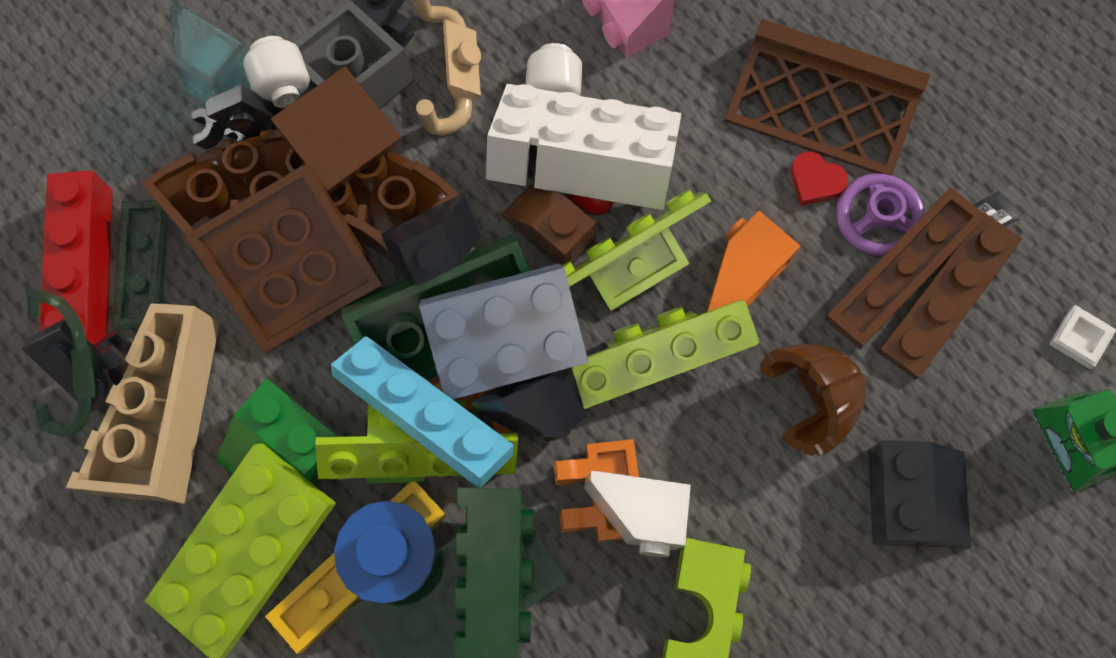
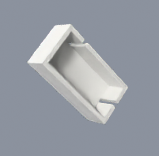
M507 84L487 135L486 179L526 186L530 145L537 146L534 188L664 210L681 113L668 111L662 107L648 108L624 104L615 99L601 100L579 96L573 92L559 93L536 89L530 85Z

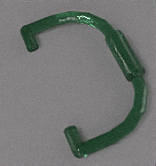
M32 288L26 292L28 317L41 316L40 302L55 307L65 318L72 333L75 348L71 350L74 397L78 399V412L70 425L50 422L48 404H36L37 428L40 431L58 437H73L84 429L90 416L91 398L95 397L92 349L87 346L84 328L77 313L70 304L52 292Z

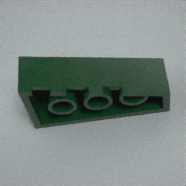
M457 487V507H464L466 509L465 525L460 526V530L456 535V555H458L459 567H463V577H458L455 588L456 619L461 620V631H456L454 658H521V643H531V612L522 611L523 590L532 591L533 560L524 559V539H533L534 509H525V500L521 489Z

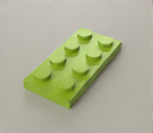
M254 444L145 599V602L207 657L225 658L245 633L336 502L265 444Z

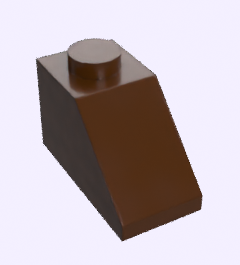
M531 184L501 214L502 218L556 264L563 265L571 262L573 265L596 240V222L563 194L534 188V185Z

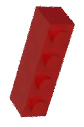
M93 170L47 174L39 322L40 332L66 318L92 345L108 335L113 190Z

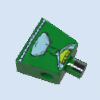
M1109 389L1074 393L1031 409L1072 493L1116 477V398Z

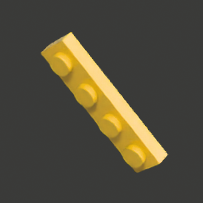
M416 481L410 482L390 500L406 504L424 517L431 530H434L447 517ZM333 553L265 617L296 654H302L348 611L360 597L346 588L337 573Z

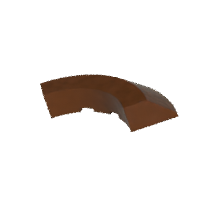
M278 129L261 131L260 136L235 142L231 138L219 141L220 146L198 155H194L191 152L166 165L141 182V184L186 235L304 165V162ZM393 149L329 194L358 242L375 250L394 267L395 265L381 233L459 195L457 191L432 170L417 160L413 162L397 154Z

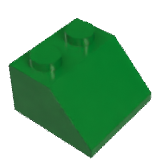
M266 378L233 415L216 461L233 475L252 446L263 443L312 484L316 485L320 480L318 479L316 437L338 436Z

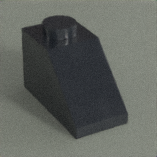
M459 194L381 233V236L398 274L418 287L457 267L480 238L481 234L465 195Z
M572 367L497 387L471 402L474 412L522 436H540L545 441H554L566 437L571 433L570 427L587 418Z

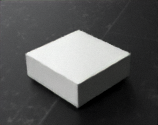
M1074 305L1069 309L1049 345L1085 367L1092 369L1097 365L1116 329Z

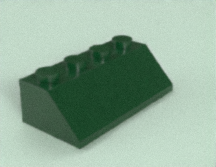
M507 235L468 252L457 267L418 287L405 279L353 301L342 308L341 316L354 344H357L367 336L425 380H430L438 376V372L419 308L421 300L530 270L518 241L511 235Z

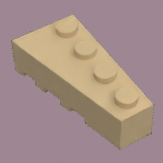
M150 304L125 358L129 365L121 382L117 386H112L105 401L110 406L99 430L91 431L84 449L89 450L79 473L73 471L67 483V489L97 496L178 504L185 503L220 324L219 321L195 306Z

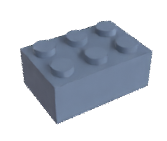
M559 263L423 299L420 302L419 308L442 390L452 400L589 363L566 272Z

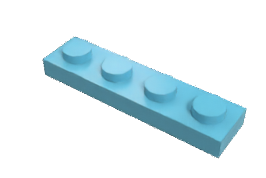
M367 336L331 364L332 376L476 487L481 488L513 456L514 445Z

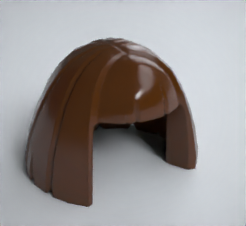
M797 344L775 349L768 353L761 361L759 367L761 373L770 378H775L797 368V376L809 393V396L812 397L811 399L818 410L814 415L791 427L782 436V439L797 451L803 450L804 454L811 456L815 454L817 456L825 455L835 449L847 437L862 412L867 394L864 376L858 365L847 355L830 347L814 344Z

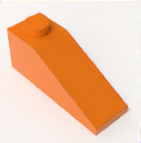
M758 211L748 222L744 218L738 220L725 236L728 244L723 254L707 312L737 300L745 301L748 307L793 261L801 246L761 211Z

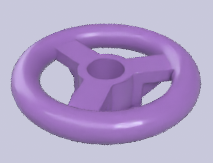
M881 173L864 175L852 181L840 194L836 206V220L843 237L857 250L877 257H883L899 240L892 243H875L862 237L863 234L874 227H890L906 234L925 214L921 198L908 183L895 176ZM868 188L870 199L867 203V213L862 219L852 224L849 214L851 202L859 192ZM907 204L911 211V219L903 215ZM877 208L886 210L888 216L880 214Z

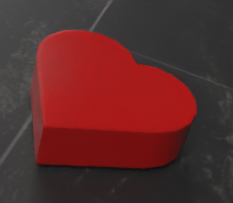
M814 152L799 154L794 159L790 169L800 206L837 198L845 190L848 183V175L840 165L826 163L823 157Z

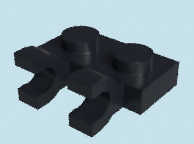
M240 84L207 99L206 108H200L191 112L192 120L205 126L201 133L193 136V143L208 150L219 144L223 136L238 139L237 141L260 136L261 131L277 129L272 123L271 118L285 108L274 106L273 102L260 97L256 92Z

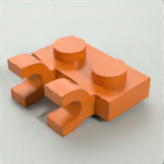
M634 439L586 444V459L555 461V466L553 467L556 486L583 482L591 471L639 477ZM593 499V507L562 509L561 513H559L561 533L595 528L597 543L623 540Z

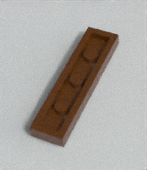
M950 187L828 313L825 320L861 350L971 235L987 215Z
M985 212L984 214L987 216L984 221L951 254L878 351L880 355L915 380L920 378L1023 239Z

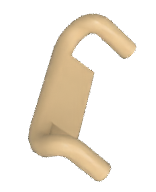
M412 0L415 12L420 19L431 23H443L447 87L455 100V111L449 117L439 119L437 118L433 103L426 99L417 103L416 110L422 127L426 132L436 136H447L458 132L467 124L471 117L472 101L481 96L478 64L481 60V52L477 46L476 31L467 28L464 19L457 11L449 7L432 6L429 0Z

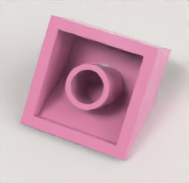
M582 0L590 16L597 14L604 24L602 30L608 44L612 48L619 46L626 58L670 34L675 0Z

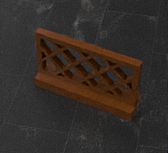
M761 19L755 40L724 121L873 173L892 176L920 96L925 91L930 74ZM758 56L775 61L781 75L761 83L754 70ZM787 65L794 67V69L789 70ZM804 72L815 74L822 89L802 97L793 77ZM751 79L754 87L745 91L748 81ZM828 79L835 81V83L830 84ZM785 81L795 101L774 110L765 90ZM845 86L856 88L864 103L844 111L834 91ZM870 93L877 95V97L872 98ZM758 94L767 114L754 120L736 114L741 101ZM827 95L836 115L816 124L806 104ZM888 99L906 105L902 118L889 125L885 124L876 107L877 104ZM799 108L809 128L795 134L785 131L778 116ZM868 109L878 130L857 138L848 117ZM771 120L774 127L767 125L764 122ZM840 121L850 142L838 148L826 145L819 130ZM897 129L895 138L893 140L890 131ZM812 134L816 141L808 139L805 136ZM882 136L889 150L886 163L882 164L868 159L861 144ZM854 148V150H855V152L857 153V155L852 154V153H849V152H846V151L849 150V149Z

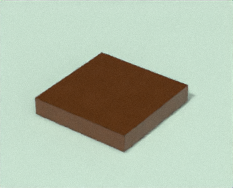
M346 66L271 118L274 126L304 164L307 162L310 164L328 194L334 192L402 142L401 135Z

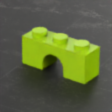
M686 538L685 546L681 547L674 590L692 594L704 603L708 612V625L704 634L699 639L690 643L665 639L662 658H729L731 643H739L743 626V614L736 612L739 592L746 594L750 581L751 564L744 563L745 550Z

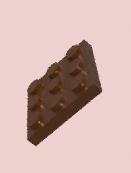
M308 162L184 235L264 353L383 283V279Z

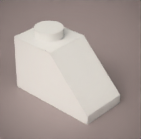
M591 471L585 478L584 489L626 544L640 546V554L669 557L670 550H677L685 546L691 485L599 471Z

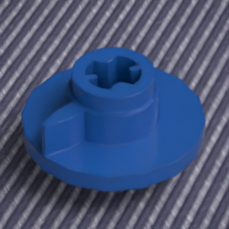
M392 501L367 504L353 513L338 533L334 549L336 570L346 588L363 600L381 604L405 600L421 589L432 573L436 556L433 532L424 517L406 504Z

